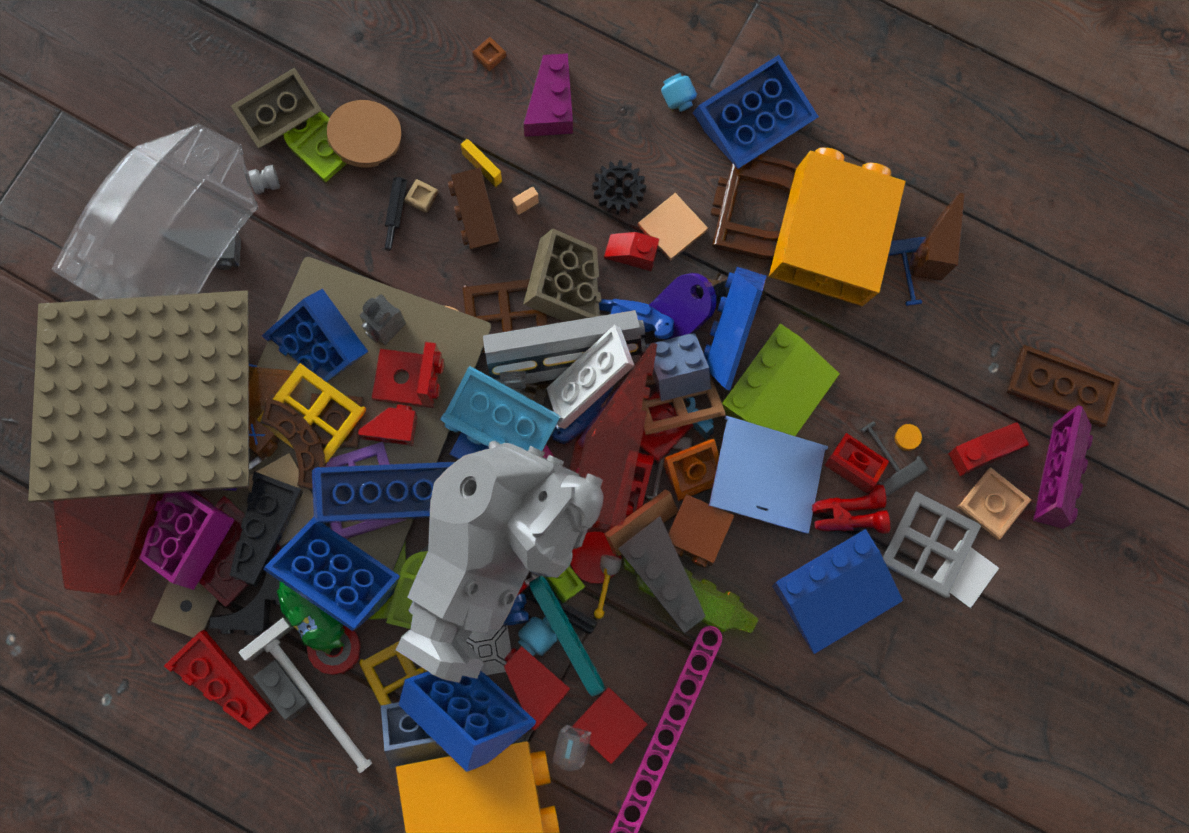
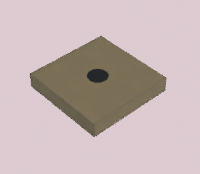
M169 581L151 622L193 638L198 632L207 630L210 617L213 616L219 601L199 582L195 589L192 590Z

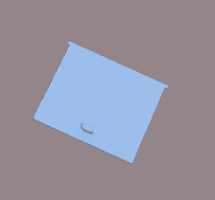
M725 416L727 422L709 506L809 534L813 515L812 505L815 503L824 453L828 446Z

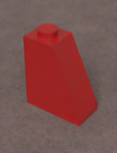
M521 646L518 650L513 648L505 657L504 661L507 663L504 665V669L521 707L536 720L535 726L532 727L536 731L568 694L570 688Z

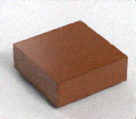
M491 37L486 39L472 52L473 56L488 71H491L507 57L506 51Z

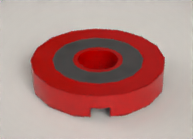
M343 625L345 631L340 641L344 645L337 655L332 656L307 646L308 658L312 665L322 673L329 675L343 674L353 668L361 653L360 638L355 630L352 631Z

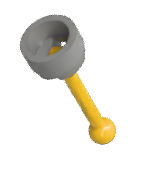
M601 556L600 569L605 574L598 608L594 611V616L597 619H601L604 616L603 606L610 576L618 573L621 568L622 559L615 556Z

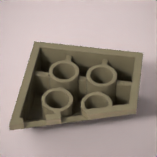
M551 229L540 238L523 305L564 322L602 316L599 310L601 292H598L597 278L599 277L597 247L556 229Z

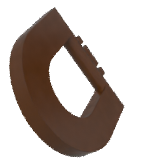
M759 155L739 169L732 163L728 179L719 177L718 185L724 187L717 186L713 206L720 209L712 208L710 214L711 216L719 217L712 247L754 258L773 260L780 231H766L730 222L740 180L775 187L790 194L793 178L798 166L785 160Z

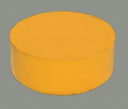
M912 424L901 426L895 433V443L904 451L914 450L922 440L921 431Z

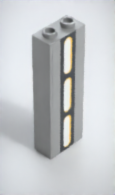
M636 310L484 335L483 341L489 376L507 387L557 379L614 325L622 330L634 366L643 365L642 354H646L644 338L641 339V335H645L643 320H638Z

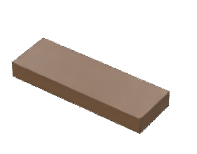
M665 489L605 533L611 550L616 556L621 555V552L618 550L619 547L659 516L664 523L678 513V509L669 491Z

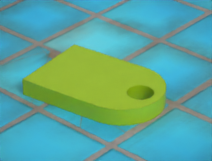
M319 112L306 120L307 125L304 129L297 130L293 128L284 134V138L290 150L326 183L347 163L343 162L332 148L329 147L327 141L329 117L323 112Z
M428 551L415 553L404 562L386 623L411 629L413 615L408 610L413 601L407 597Z

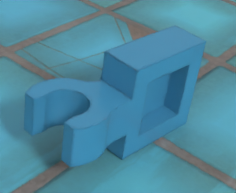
M693 397L686 398L687 402L690 403V406L686 408L687 412L699 411L695 408V399ZM712 419L692 423L693 428L705 440L713 434L714 426L712 424L714 422Z

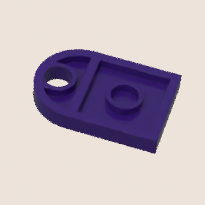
M688 273L677 277L649 305L674 320L673 335L667 338L671 339L695 333L713 315L716 308V293L707 278L697 273ZM697 285H700L704 291L702 298L696 293Z

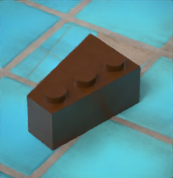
M481 168L452 174L451 181L447 183L451 197L456 196L458 206H454L457 221L462 220L465 230L460 231L464 246L469 245L471 250L499 243Z

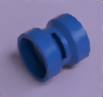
M519 594L516 597L503 625H516L529 621L528 612L524 611V606L527 603L525 594Z

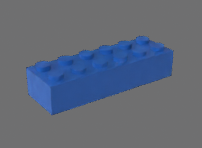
M455 462L314 468L312 470L314 524L430 518V502L434 482Z

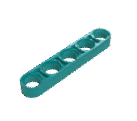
M539 576L530 581L529 585L537 602L588 693L594 697L605 691V686L547 580L543 576Z

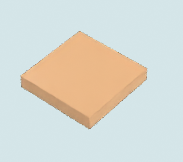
M676 193L638 222V227L646 235L660 238L658 248L670 261L708 231V227Z
M990 467L958 505V508L972 520L979 523L982 528L997 540H1000L1027 507L1031 499Z

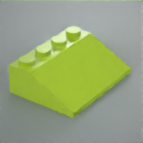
M779 324L723 401L722 405L726 412L725 415L796 436L840 373L800 336Z

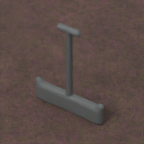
M873 421L861 428L860 431L864 433L868 430L897 472L882 482L878 481L876 484L884 485L887 497L927 472L928 467L920 456H916L914 462L900 470L873 431L872 427L876 425Z

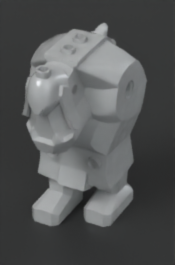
M491 441L489 449L465 455L448 467L434 482L430 502L428 553L407 597L413 601L408 610L413 615L411 629L402 635L396 651L434 676L444 680L459 683L462 676L478 678L484 662L466 640L473 631L488 634V629L500 630L529 571L538 576L558 578L569 567L573 556L572 550L582 546L588 528H591L599 518L604 498L600 488L603 479L589 473L586 478L579 477L578 473L562 466L564 461L551 455L546 459L544 458L545 452L532 446L529 447V450L510 443L500 444L497 441Z

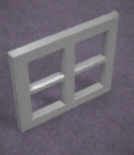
M916 491L883 555V559L887 568L945 598H949V592L981 525ZM920 506L940 516L930 538L910 528ZM946 520L967 530L957 552L936 541ZM904 537L924 547L915 569L894 559ZM931 551L951 561L942 583L921 573Z

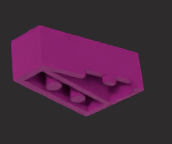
M568 53L543 55L523 124L524 137L573 134Z

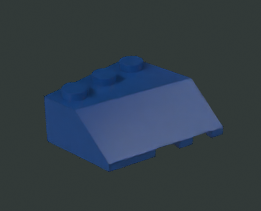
M323 289L302 299L262 335L267 341L272 340L280 347L279 351L283 355L287 356L289 354L298 362V365L301 363L326 382L340 374L368 352Z

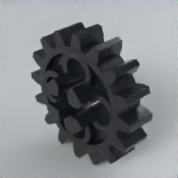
M619 160L618 165L614 166L613 162L610 161L608 169L601 166V174H595L596 182H593L592 189L595 190L594 199H600L599 207L607 205L608 213L612 208L616 209L617 215L620 214L621 209L629 213L630 206L637 209L638 201L644 200L643 193L646 192V185L643 183L645 182V177L639 176V168L631 169V162L627 166H623L622 160ZM608 177H614V178H615V180H616V186L618 187V188H616V192H615V181H614L613 179L607 180ZM627 177L631 178V179H632L631 182H630V180H626V181L624 182V190H623L621 187L623 186V181H624V179L627 178ZM615 192V195L613 197L606 196L607 193L608 195H612ZM623 193H624L626 196H629V194H630L632 197H631V198H625V197L623 196Z

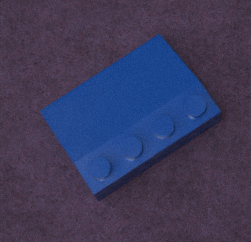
M779 55L698 105L693 112L705 133L737 169L819 117Z
M740 267L736 268L735 274L729 273L725 287L730 288L727 298L723 296L717 310L722 312L720 321L714 320L710 332L714 339L712 345L707 344L704 351L710 374L728 390L731 389L766 280V275Z
M314 517L264 567V570L352 631L380 610L393 595L400 578L394 571L325 524H314Z
M866 529L772 585L813 654L903 601L879 549Z
M428 671L407 678L404 681L398 704L466 772L489 763L536 724V720L482 671H480L478 678L462 676L459 683L441 679Z

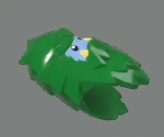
M280 581L277 594L281 611L288 622L300 634L302 643L313 650L323 651L327 654H330L332 649L343 647L344 644L340 641L345 631L343 624Z

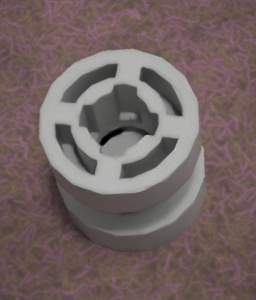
M274 165L265 166L264 170H261L262 172L257 169L249 171L250 181L256 195L263 193L265 188L271 190L280 188Z

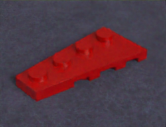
M205 630L198 632L164 665L170 672L174 671L182 677L181 680L189 686L193 685L203 692V696L208 700L215 701L222 706L223 711L249 730L255 728L273 711Z

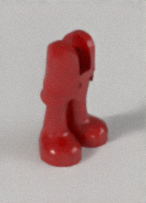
M876 485L868 495L850 499L836 497L815 502L812 505L813 513L833 511L834 514L833 519L815 521V529L819 531L846 532L854 531L853 528L866 527L874 528L882 534L890 533V518L887 510L851 516L848 512L885 509L886 492L884 485Z

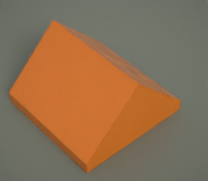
M714 439L665 457L663 466L678 501L684 499L686 494L692 496L713 487L719 460Z

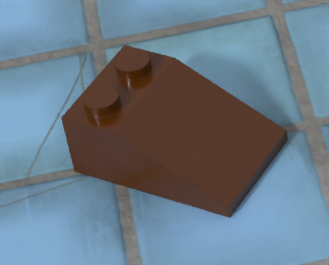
M959 193L942 211L920 246L912 253L910 266L913 267L912 276L941 281L958 265L965 193Z

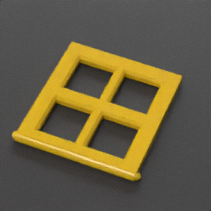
M301 363L273 398V400L283 404L287 402L305 415L303 418L310 425L315 423L333 436L323 450L326 464L366 412V407L357 405ZM303 378L322 391V394L309 410L290 397ZM331 399L351 412L338 431L318 417ZM263 412L257 419V421H259L260 423L263 416ZM264 425L266 428L272 431L278 438H280L282 441H284L286 444L293 448L291 443L279 431L270 426Z
M399 641L373 656L359 661V665L380 706L392 704L387 694L403 686L405 679L427 672L422 667L416 669L412 660L396 651ZM397 655L407 675L383 687L374 667Z

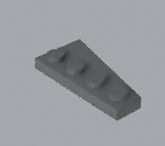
M660 516L618 548L684 634L706 617Z

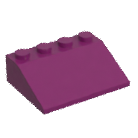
M1077 405L1053 424L1033 521L1064 529L1070 526L1071 523H1074L1077 518L1076 499L1081 496L1083 484L1080 483L1081 475L1085 473L1088 465L1085 455L1086 451L1090 449L1093 435H1090L1091 424L1082 406Z

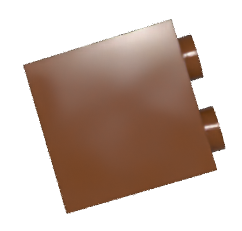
M686 494L669 531V537L678 557L685 555L692 558L691 562L700 567H712L734 515L711 507L708 503Z

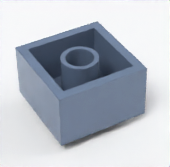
M695 333L646 345L648 366L661 401L711 389L709 366Z

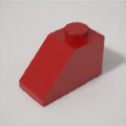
M638 232L611 234L604 259L652 271L660 238Z
M397 405L396 408L389 407L360 428L358 435L362 440L413 446L418 416L410 406Z

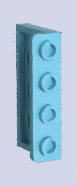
M470 366L440 420L445 423L444 426L454 432L461 431L468 435V440L478 445L482 443L489 447L491 441H497L500 444L510 443L529 450V447L532 446L543 451L561 416Z

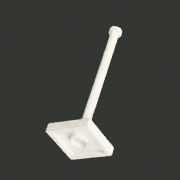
M282 618L238 653L245 661L255 659L264 651L270 652L358 766L357 771L359 773L363 772L372 764V761L370 759L367 760L279 646V639L294 628L287 618Z

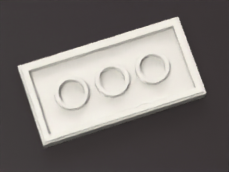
M614 325L547 387L553 411L561 416L557 423L558 427L566 429L634 367L620 327Z

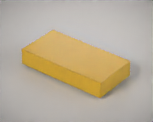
M466 139L460 144L462 155L476 168H481L482 174L497 187L502 182L501 171L469 139Z

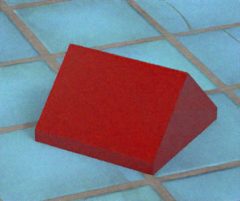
M846 433L825 463V466L868 494L877 484L889 461Z

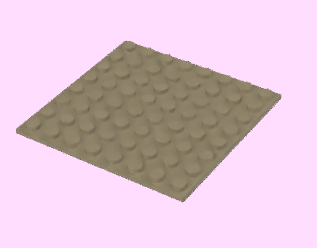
M248 290L38 304L28 497L30 503L249 487Z

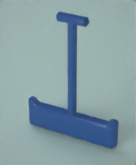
M925 237L891 241L888 256L902 254L911 298V301H906L905 304L907 306L922 304V300L915 299L906 253L915 252Z

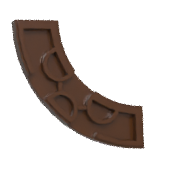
M267 398L261 423L276 429L291 443L296 452L299 467L297 486L313 490L312 470L317 467H326L321 442L311 425L299 413L279 401Z

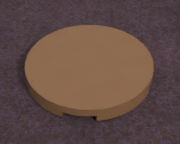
M369 100L351 101L337 108L329 118L327 141L329 147L332 148L343 162L356 167H375L391 156H394L398 151L401 143V126L395 114L384 105Z

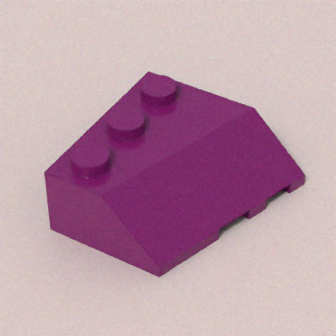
M191 491L164 493L162 500L157 501L155 511L158 512L154 526L149 527L140 560L171 583L194 590L233 524L234 519Z

